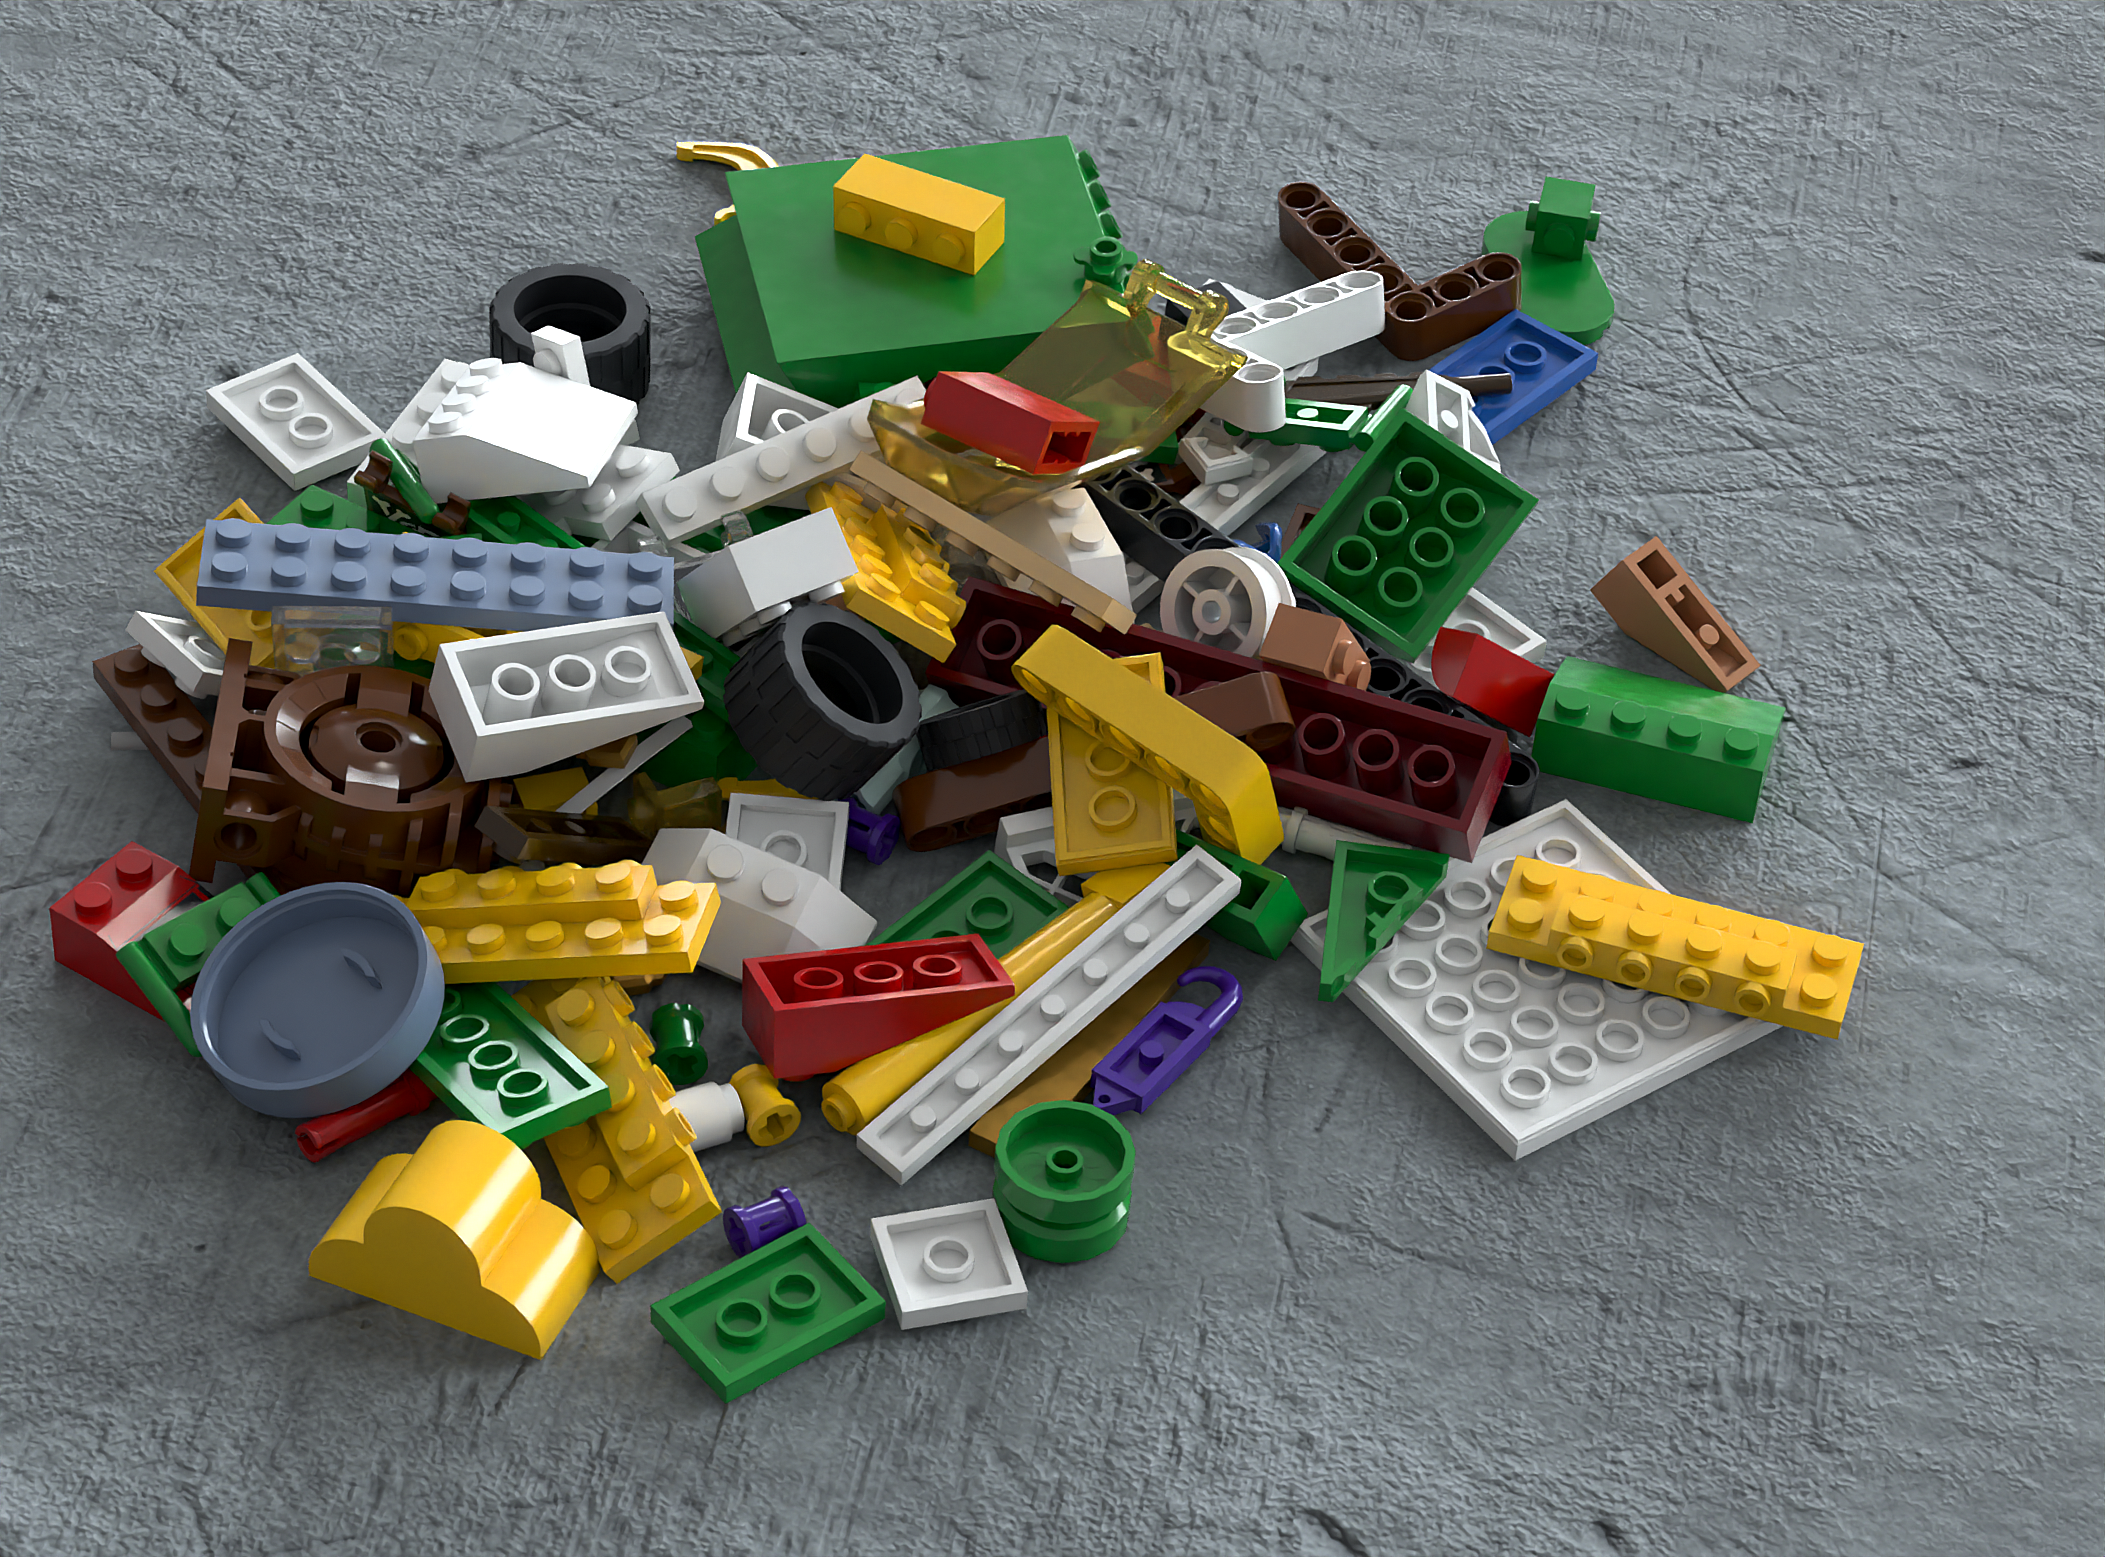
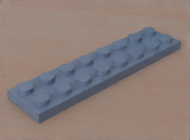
M235 518L225 520L206 519L197 582L196 606L524 632L664 611L673 630L674 557L658 556L649 552H638L635 554L602 552L590 547L577 549L542 547L529 542L504 544L483 542L476 538H462L459 540L431 538L416 533H404L401 535L369 533L356 528L342 530L308 528L296 523L283 525L248 523Z

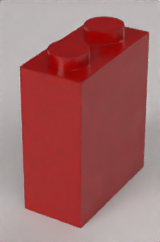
M939 371L936 379L930 383L925 392L923 400L925 411L920 423L1031 474H1082L1100 421L989 372Z

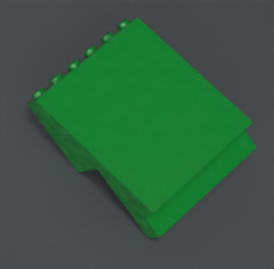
M1068 135L874 156L1005 198L1004 243L975 276L834 230L833 186L860 158L725 172L736 215L695 236L736 394L748 372L840 409L854 403V394L858 381L899 384L918 376L923 384L936 377L939 371L989 372L1052 401L1068 403L1157 357L1150 338L1151 335L1157 333V328L1145 305H1138L1145 301L1146 298L1132 272L1127 273L1125 279L1115 285H1096L1086 279L1084 265L1077 264L1074 261V251L1081 247H1089L1095 239L1109 236L1119 240L1123 236L1115 218L1108 209L1112 206L1103 186L1097 179L1100 177V173L1092 156L1087 149L1078 152ZM1134 267L1127 268V272L1134 269Z

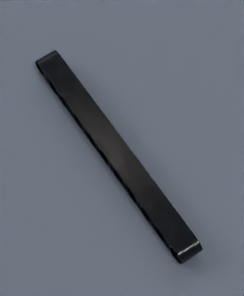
M1090 449L1082 474H1070L1069 489H1086L1120 550L1164 583H1166L1174 567L1192 553L1206 549L1223 550L1231 547H1241L1106 450ZM1289 582L1296 600V607L1339 618ZM1345 622L1370 660L1371 676L1366 691L1488 726ZM1509 740L1511 765L1489 818V821L1496 825L1505 827L1531 815L1540 771L1537 762Z

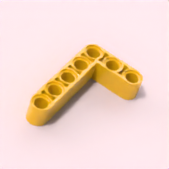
M1051 625L1011 666L1015 679L1035 699L1192 800L1203 841L1261 865L1284 840V832L1269 771L1263 760L1250 747L1059 625Z

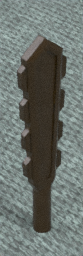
M1412 372L1409 376H1397L1394 373L1375 374L1373 377H1360L1357 374L1338 375L1335 379H1323L1320 376L1298 377L1296 380H1287L1284 383L1285 398L1368 407L1369 414L1371 410H1377L1397 386L1405 384L1414 390L1423 372ZM1510 373L1460 377L1438 375L1468 390L1471 397L1511 394L1512 392Z

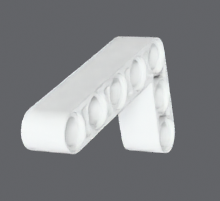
M1372 271L1345 273L1172 337L1169 343L1173 394L1243 430L1269 432L1282 427L1286 423L1283 370L1383 332L1385 329L1383 277Z

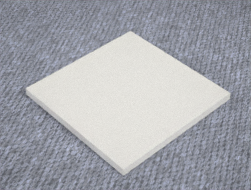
M1567 799L1483 837L1472 863L1449 857L1447 876L1343 991L1372 1022L1514 1161L1783 1027L1779 1024L1486 949L1489 930L1517 855L1671 894ZM1328 909L1305 919L1290 940L1320 971Z

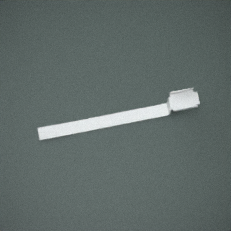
M681 716L670 721L636 747L625 769L608 768L555 812L581 814L644 762L692 728L691 720ZM530 860V862L525 861L519 868L524 871L545 870V865L539 860Z

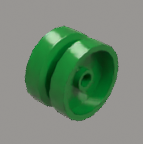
M1068 1100L1036 1103L1015 1113L1000 1129L995 1148V1180L992 1188V1199H995L1013 1248L1035 1259L1068 1263L1089 1260L1110 1250L1125 1234L1130 1214L1131 1184L1134 1175L1136 1151L1130 1132L1113 1115L1091 1104Z

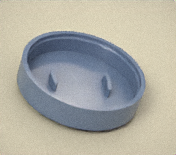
M334 882L307 886L281 895L257 908L238 922L217 944L207 958L194 987L190 1010L193 1037L200 1053L224 1088L245 1106L266 1115L283 1118H309L327 1115L344 1110L372 1097L396 1080L415 1061L430 1040L442 1011L445 991L444 972L439 956L413 913L393 895L381 889L358 883Z

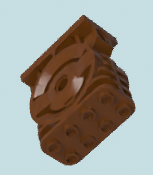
M229 638L189 875L195 881L213 883L216 861H223L261 868L273 865L285 876L305 887L334 882L358 883L381 889L391 895L410 898L420 877L443 872L447 869H459L467 874H484L491 870L500 869V867L490 866V863L498 864L499 857H501L491 848L493 840L478 830L475 824L485 806L510 808L513 783H507V781H511L512 775L472 782L465 781L428 691L430 679L398 669L367 665L331 667L301 677L296 672L249 665L253 642Z

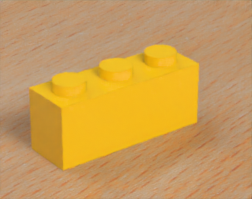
M865 153L833 186L834 230L974 276L1004 243L1005 198Z

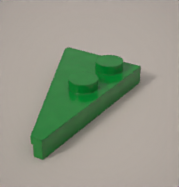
M1336 840L1318 1001L1334 1002L1447 876L1450 854Z

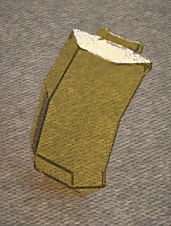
M1143 259L1135 265L1124 294L1102 283L1086 280L1077 302L1002 371L993 374L1100 421L1084 466L1062 474H1031L920 424L925 411L923 405L924 398L905 405L873 399L867 421L887 466L965 512L994 517L1095 480L1149 455L1246 364L1248 357L1211 339L1213 331L1228 314L1229 302L1226 297L1213 290L1202 292L1166 274L1162 265L1150 259ZM1157 293L1191 310L1187 325L1184 326L1148 308L1150 299Z

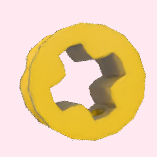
M752 1064L743 1067L731 1077L729 1084L734 1087L739 1096L744 1117L747 1120V1134L754 1144L762 1147L773 1146L783 1142L795 1132L801 1121V1113L793 1101L783 1098L777 1088L778 1078L774 1079L766 1065Z

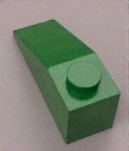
M1176 829L1178 860L1195 845H1198L1241 879L1240 893L1210 918L1205 925L1229 941L1276 961L1308 915L1287 876ZM1177 861L1163 862V863L1172 866V865H1173L1174 863H1176Z

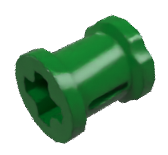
M669 1003L663 1005L653 1012L652 1020L649 1023L650 1035L657 1042V1050L653 1055L652 1065L656 1064L672 1085H687L695 1082L704 1076L708 1069V1056L705 1049L700 1045V1037L704 1028V1017L699 1009L690 1004Z

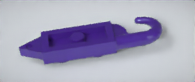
M1198 966L1188 969L1177 978L1179 986L1184 987L1192 982L1199 981L1209 982L1221 990V995L1207 1009L1181 1001L1167 1003L1161 1001L1092 1069L1090 1087L1095 1089L1093 1106L1111 1115L1129 1110L1142 1114L1210 1046L1211 1038L1238 1012L1243 1002L1242 986L1235 976L1224 969L1213 966Z

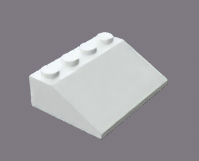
M499 358L478 360L469 365V368H467L412 440L421 483L436 504L446 503L450 492L465 500L590 488L638 414L637 405L633 401L521 362L502 364Z

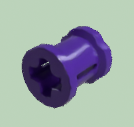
M852 797L843 800L838 799L837 801L849 802L846 846L867 854L869 862L881 865L890 857L899 838L900 818L889 813L882 817L858 806L856 799Z
M786 1186L773 1189L768 1199L746 1208L734 1205L723 1212V1227L726 1237L734 1253L739 1258L806 1224L804 1211L799 1200Z

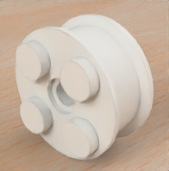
M1231 547L1223 550L1206 549L1190 554L1174 567L1162 591L1160 618L1164 633L1263 661L1259 654L1278 603L1296 607V600L1286 575L1279 565L1266 554L1248 547Z

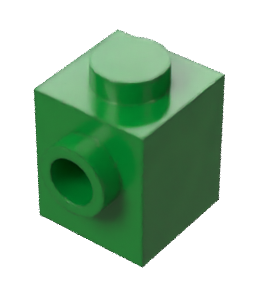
M1545 177L1540 202L1530 200L1525 230L1534 232L1531 252L1582 260L1586 241L1596 242L1601 212L1592 211L1595 184Z

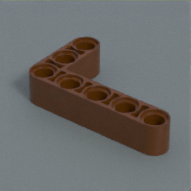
M1296 181L1282 187L1278 193L1280 239L1320 282L1353 271H1372L1383 277L1385 329L1383 332L1375 335V337L1398 359L1405 361L1425 359L1482 333L1514 309L1519 311L1522 309L1521 263L1512 254L1504 252L1486 254L1417 285L1314 183Z

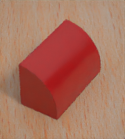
M1440 627L1434 642L1431 671L1434 682L1440 691L1524 736L1531 737L1554 674L1477 633Z

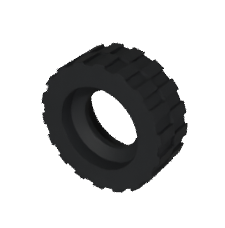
M1023 689L971 703L920 721V727L916 736L926 769L933 770L978 759L1033 741L1047 735L1048 725L1041 702Z

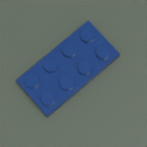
M1514 309L1430 368L1429 371L1437 375L1442 374L1451 377L1510 373L1512 378L1511 394L1472 397L1475 406L1471 410L1485 427L1493 445L1594 372L1597 366L1598 353Z

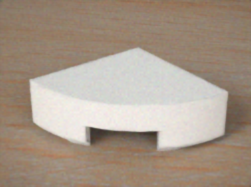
M1190 437L1180 440L1178 454L1204 486L1251 475L1254 459L1235 445H1232V450L1207 444V437Z

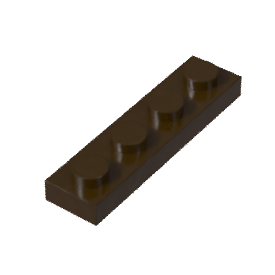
M485 806L475 824L478 830L493 840L491 848L498 855L517 864H523L525 860H539L550 866H558L560 862H569L583 868H592L593 864L608 865L621 860H633L642 865L653 844L651 839L624 819L613 816Z

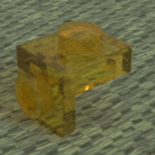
M646 772L638 773L633 776V797L627 800L629 819L634 828L640 832L643 831L645 836L653 842L660 828H712L719 831L721 828L722 790L713 776L658 791Z

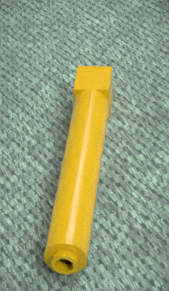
M1165 863L1104 870L1099 871L1081 884L1083 899L998 959V962L1015 984V996L852 1064L824 1084L822 1088L823 1101L821 1107L827 1121L840 1132L847 1131L849 1134L857 1136L861 1130L1171 866Z

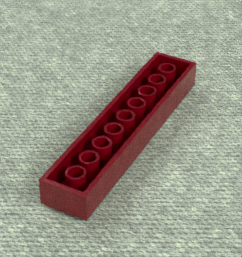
M968 576L959 596L966 601V608L958 624L951 630L956 646L944 663L932 657L925 672L929 684L946 690L949 698L958 707L1013 691L1023 690L1024 688L1015 679L1011 666L1051 625H1059L1112 659L1160 653L1164 669L1165 693L1172 698L1258 672H1271L1277 674L1280 679L1296 727L1295 733L1284 743L1256 752L1267 766L1278 806L1294 810L1296 806L1307 809L1308 815L1432 852L1450 854L1449 857L1469 863L1473 862L1511 765L1506 731L1133 623L1126 634L1121 633L1108 624H1105L1100 633L1071 615L1075 608L1074 606L1060 603L1056 607L1039 596ZM1041 703L1047 722V706Z

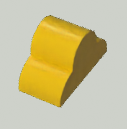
M463 1120L446 1121L434 1127L414 1155L405 1153L392 1154L380 1159L310 1255L308 1266L309 1276L538 1360H542L600 1272L598 1252L591 1237L571 1215L556 1205L541 1199L539 1177L534 1166L522 1150L499 1132L482 1124Z

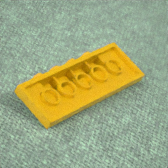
M823 481L812 485L805 494L811 514L832 507L859 571L841 583L845 591L841 595L846 608L944 663L956 646L951 630L960 621L966 608V601L955 594L958 582L947 575L950 564L939 556L941 545L930 537L927 530L903 516L906 511L905 508H901L896 513L882 504L878 511L874 512L861 504L863 498L856 491L841 482L835 481L832 487Z
M1517 855L1489 930L1486 949L1838 1040L1864 944L1835 935L1820 933L1776 920L1723 908L1718 905H1711L1659 890H1652L1604 876Z
M621 860L601 868H582L575 863H563L542 871H524L517 866H505L484 874H467L459 869H447L443 872L420 877L410 898L393 895L413 913L435 948L443 968L445 984L692 973L721 904L716 882L693 884L690 881L680 880L667 885H657L652 865H641L633 860Z
M609 976L533 980L511 995V997L609 1086L612 1108L589 1117L580 1125L566 1127L543 1138L583 1227L596 1246L599 1256L598 1260L604 1273L618 1284L722 1213V1210L690 1146V1143L697 1139L696 1134L680 1110L676 1107L672 1108L669 1100L676 1095L675 1090L662 1070L656 1064H651L648 1057L655 1053V1049L642 1028L634 1021L631 1023L628 1015L635 1008L621 985L616 980L611 981Z

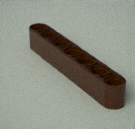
M1258 672L1174 697L1183 705L1246 744L1255 753L1280 745L1290 739L1295 733L1296 727L1280 679L1277 674L1271 672ZM1048 736L998 753L918 775L897 785L893 790L892 797L901 821L906 846L915 852H929L997 832L1001 817L1051 807L1052 790Z

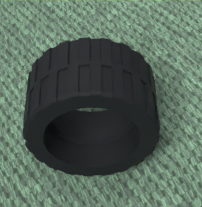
M556 263L550 266L532 268L526 273L518 274L508 280V283L502 285L495 293V298L491 300L489 307L490 358H499L502 364L521 362L534 367L533 358L536 353L531 333L546 326H551L580 337L590 387L633 401L637 406L639 401L646 396L650 383L649 301L644 297V292L637 285L632 284L630 279L600 266L594 267L582 263Z
M807 602L801 606L795 605L789 609L729 669L730 673L725 677L723 685L725 690L723 695L724 706L728 711L729 723L740 739V744L754 758L756 764L786 788H791L803 796L815 797L822 801L843 800L857 792L912 740L919 730V719L922 718V706L919 703L920 694L917 685L912 679L910 669L900 658L893 645L889 641L887 642L879 634L878 630L869 623L859 619L857 615L826 603Z

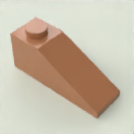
M1657 536L1624 558L1590 589L1625 634L1714 691L1726 693L1761 666Z

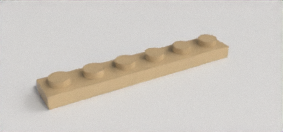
M860 451L849 470L867 481L862 490L864 493L890 509L896 500L908 506L903 516L931 533L937 524L949 530L944 540L971 557H974L978 549L983 550L991 555L986 565L1013 582H1016L1020 574L1027 576L1033 580L1028 590L1050 604L1058 607L1063 598L1076 605L1071 615L1101 633L1105 624H1108L1121 633L1126 634L1135 620L1137 614L1114 598L865 452Z

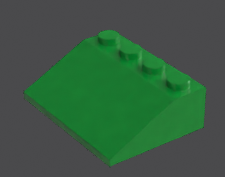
M1402 407L1277 564L1286 575L1288 581L1343 619V621L1390 655L1414 664L1438 633L1440 627L1445 624L1533 511L1539 499Z
M1567 656L1551 680L1537 719L1531 757L1537 762L1540 769L1539 772L1753 823L1786 708Z

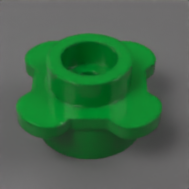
M1105 236L1095 239L1087 248L1081 247L1074 251V261L1077 264L1084 265V275L1088 281L1096 285L1111 286L1125 279L1127 268H1133L1137 265L1138 255L1133 251H1127L1122 248L1121 243L1116 238Z

